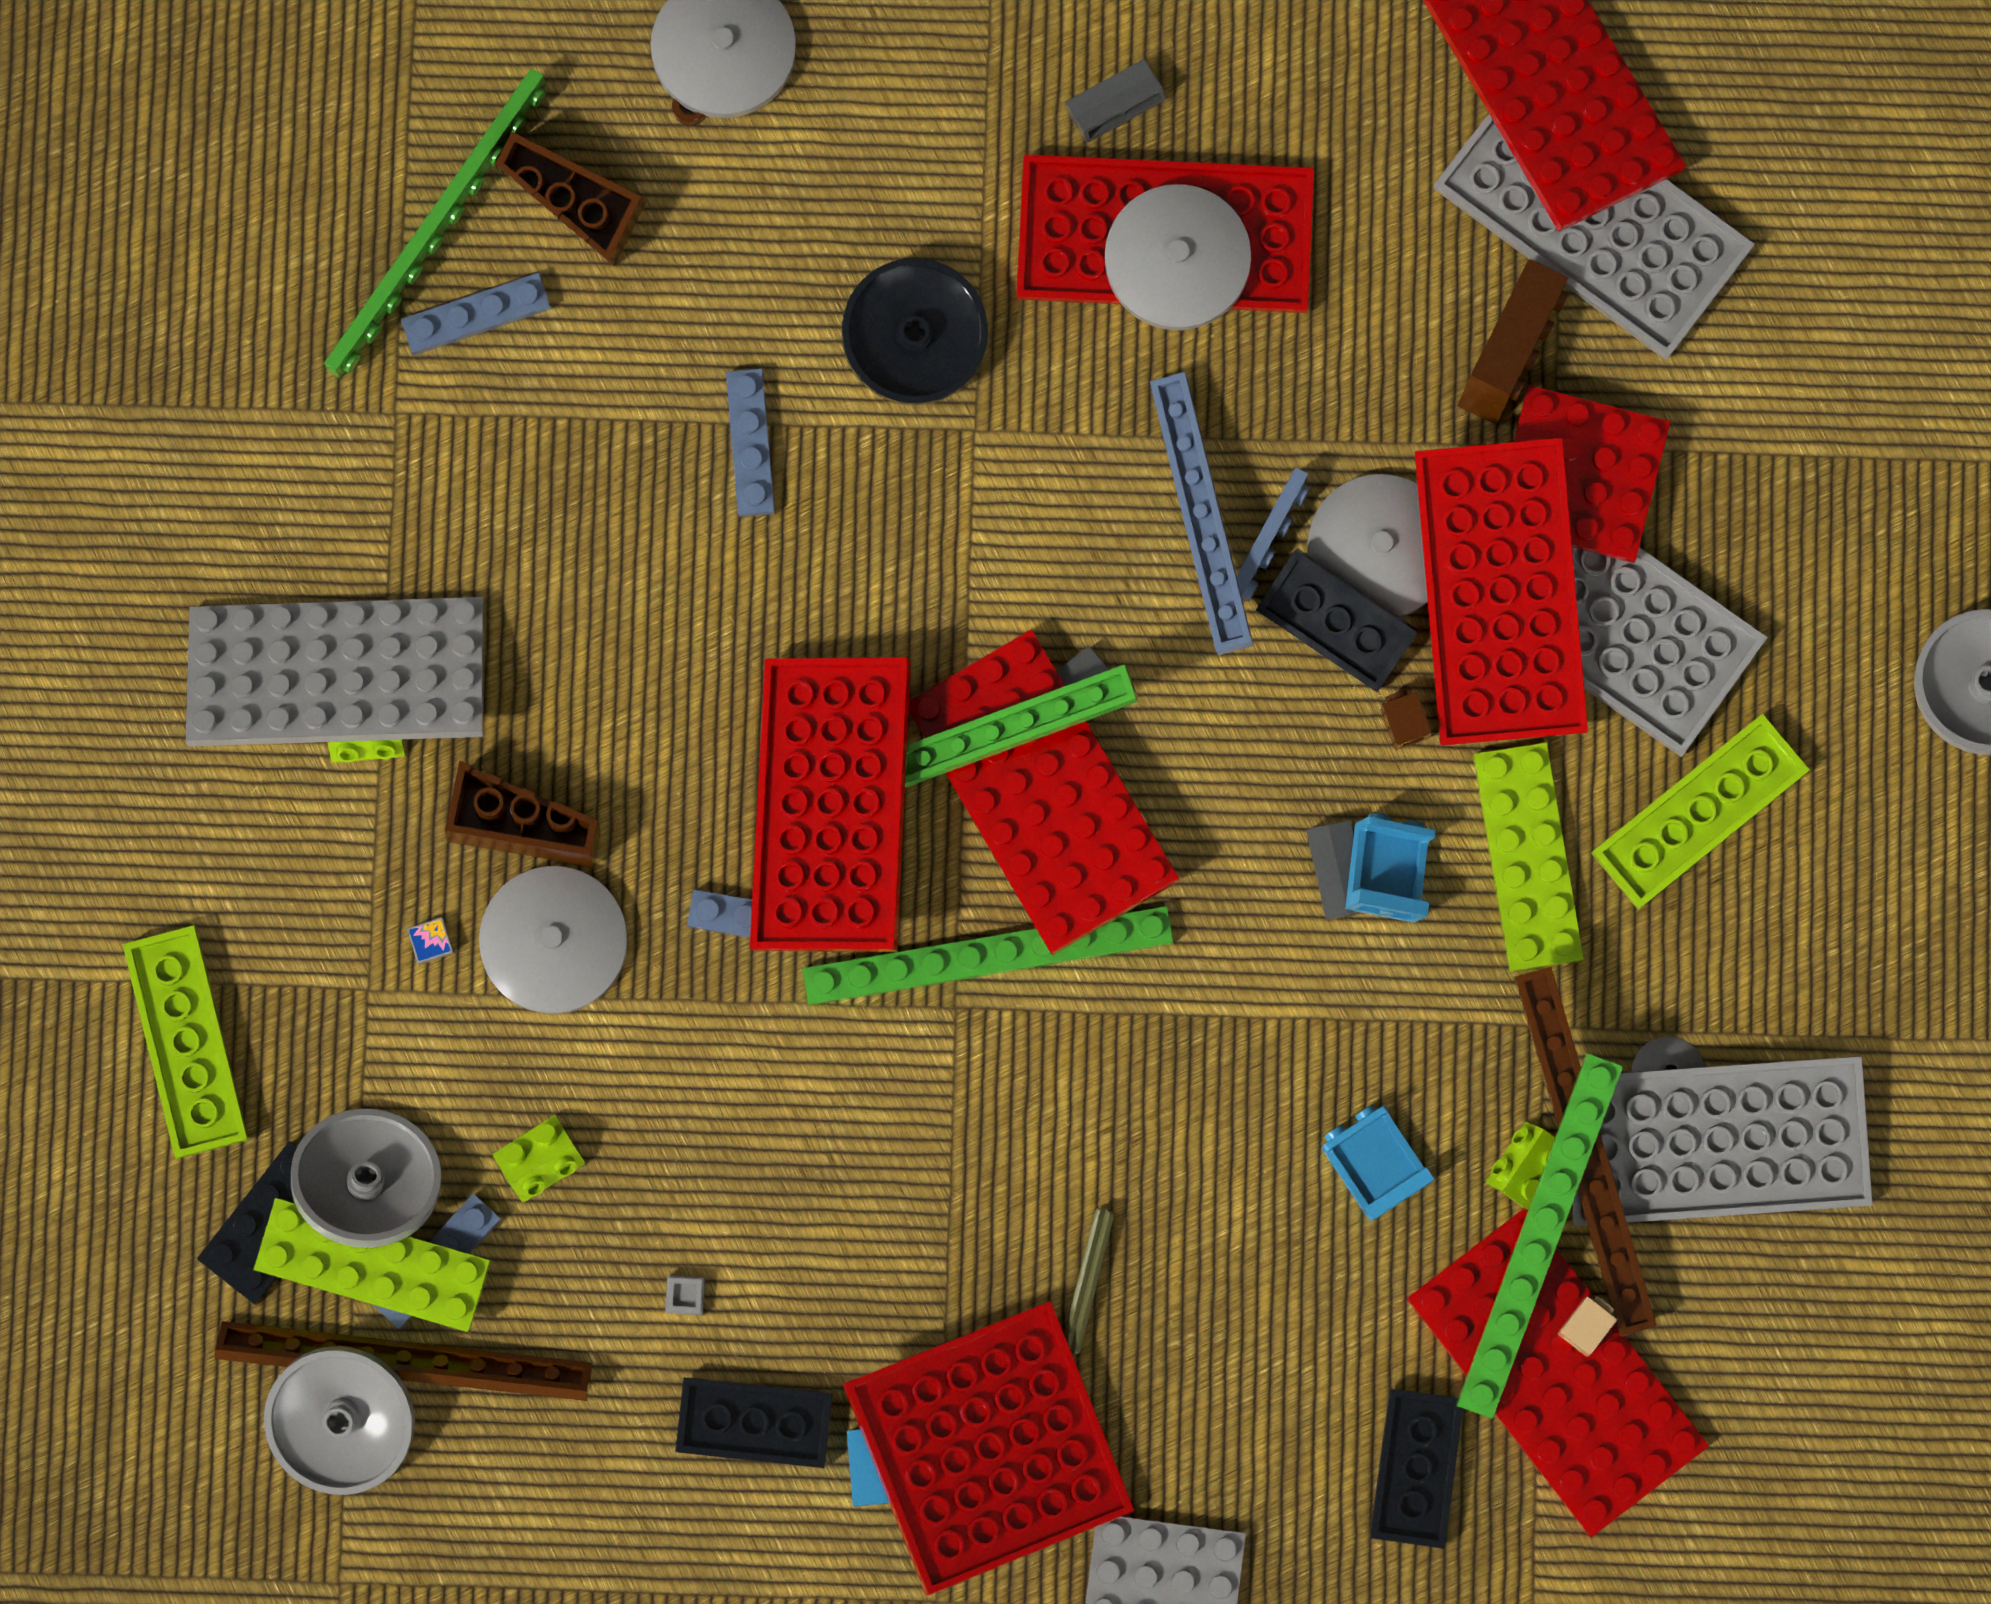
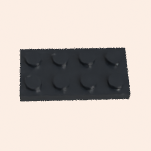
M1299 548L1293 552L1256 609V611L1376 692L1381 689L1419 632L1410 623Z
M290 1141L197 1257L198 1261L254 1305L259 1303L278 1279L276 1276L253 1270L275 1198L295 1203L291 1191V1166L297 1146Z
M684 1377L675 1452L825 1468L833 1393Z
M1389 1389L1370 1530L1371 1539L1445 1549L1463 1408L1456 1405L1458 1398Z

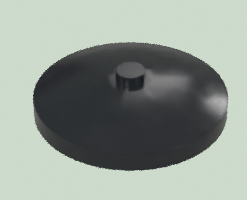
M923 258L900 259L878 267L869 273L854 289L846 304L843 315L842 345L846 359L854 374L868 389L878 396L905 405L935 403L959 391L969 382L979 368L988 340L986 312L973 286L951 267Z

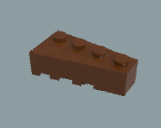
M511 132L496 165L610 264L615 266L646 204L645 199Z
M1531 259L1528 260L1470 375L1457 405L1458 407L1497 425L1509 399L1511 398L1516 401L1525 384V380L1520 378L1524 369L1531 371L1539 356L1540 351L1534 349L1538 340L1546 342L1555 322L1549 320L1553 310L1560 313L1569 295L1568 292L1563 290L1569 277Z
M459 760L445 827L448 842L594 867L600 837L598 820L557 802H550L537 796L532 791L525 788L520 789L502 781L497 776L481 772Z

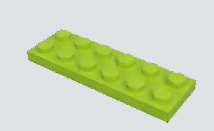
M1762 713L1598 846L1591 854L1637 910H1639L1807 774L1810 769Z
M1547 743L1475 753L1473 760L1509 973L1583 961Z
M193 925L122 944L175 1159L178 1160L249 1141L196 926Z
M275 1198L253 1270L470 1333L491 1260L409 1236L398 1242L380 1247L361 1248L340 1244L324 1237L313 1229L302 1217L295 1203Z

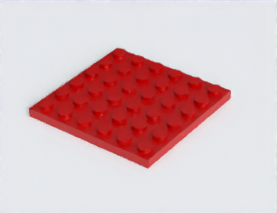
M1051 1301L843 1384L926 1596L1134 1511Z

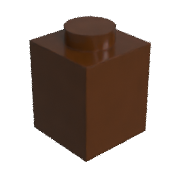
M1402 690L1386 696L1387 702L1382 704L1380 711L1394 750L1430 739L1432 732L1417 692L1408 695L1407 690Z

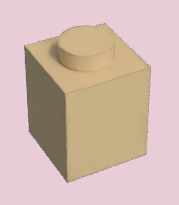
M1587 1296L1581 1301L1557 1334L1586 1357L1590 1356L1617 1321L1611 1315L1614 1309L1598 1296L1594 1300Z

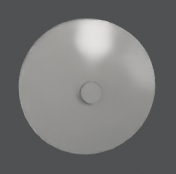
M667 0L657 15L653 26L651 54L653 66L660 83L667 93L676 99L680 105L692 112H699L708 117L733 118L757 111L780 93L793 70L796 40L792 21L779 0Z
M1173 184L1156 187L1134 198L1114 220L1105 247L1106 274L1116 298L1128 312L1139 320L1154 327L1167 330L1198 328L1224 315L1242 294L1247 283L1251 264V248L1248 234L1234 209L1212 192L1190 185Z
M1373 474L1355 478L1335 489L1326 497L1314 515L1308 534L1307 554L1401 618L1411 615L1426 606L1428 600L1417 483L1395 475Z
M1991 609L1965 612L1939 626L1923 646L1914 672L1916 701L1922 716L1931 729L1954 747L1980 755H1991Z
M562 866L535 868L521 873L508 881L494 895L487 906L482 918L479 934L481 959L493 984L513 1003L524 1009L542 1014L574 1012L589 1006L601 998L617 980L623 968L628 947V932L624 915L609 890L592 876L582 871Z
M353 1109L334 1114L322 1120L303 1137L292 1160L291 1191L298 1211L305 1221L318 1233L332 1241L348 1246L361 1248L380 1247L408 1237L418 1230L429 1218L436 1206L440 1192V1162L437 1152L428 1137L407 1119L383 1110Z
M331 1346L316 1349L300 1356L282 1371L273 1384L266 1400L264 1429L274 1457L292 1478L318 1492L350 1495L378 1486L388 1479L400 1466L410 1449L414 1435L415 1415L413 1403L403 1381L381 1359L360 1349Z

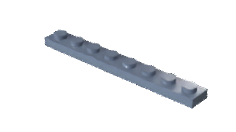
M1185 372L1150 381L1216 652L1219 656L1254 646L1187 375Z

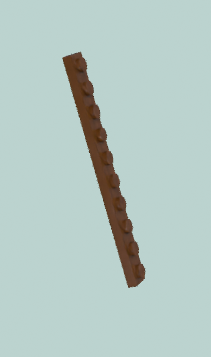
M1548 966L1514 976L1559 1128L1581 1066L1552 967ZM1599 1130L1577 1192L1610 1305L1614 1309L1613 1315L1617 1319L1618 1332L1622 1337L1656 1327L1657 1324Z
M226 1321L221 1323L215 1347V1359L287 1367L295 1359L316 1349L331 1346L351 1347L378 1357L390 1366L401 1380L587 1401L592 1374V1363Z

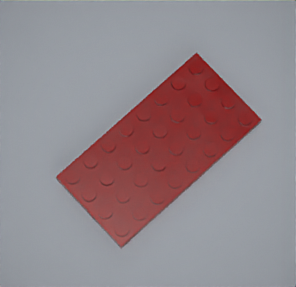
M1423 0L1558 232L1684 171L1686 164L1588 0Z
M1023 154L1016 300L1122 305L1111 289L1105 268V247L1111 226L1122 209L1140 194L1156 187L1180 184L1199 187L1219 196L1234 209L1247 231L1251 248L1249 276L1242 294L1229 310L1307 313L1314 168Z
M1563 438L1414 451L1440 746L1588 733Z
M1030 629L909 701V712L924 738L1065 687L1034 632ZM1086 721L946 773L1052 956L1180 881Z
M908 657L765 659L750 949L752 951L897 952L911 660Z
M1525 1208L1406 1298L1466 1377L1528 1211ZM1555 1249L1495 1415L1589 1538H1592L1702 1453L1709 1445L1625 1336L1621 1337L1615 1324L1591 1355L1587 1357L1557 1334L1581 1301L1587 1296L1594 1300V1296L1560 1252Z

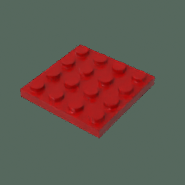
M1528 385L1513 442L1563 438L1572 548L1635 563L1671 421Z

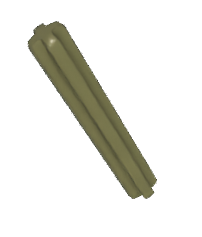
M1097 1208L1094 1212L1064 1332L1072 1354H1079L1081 1351L1114 1219V1212L1102 1208Z

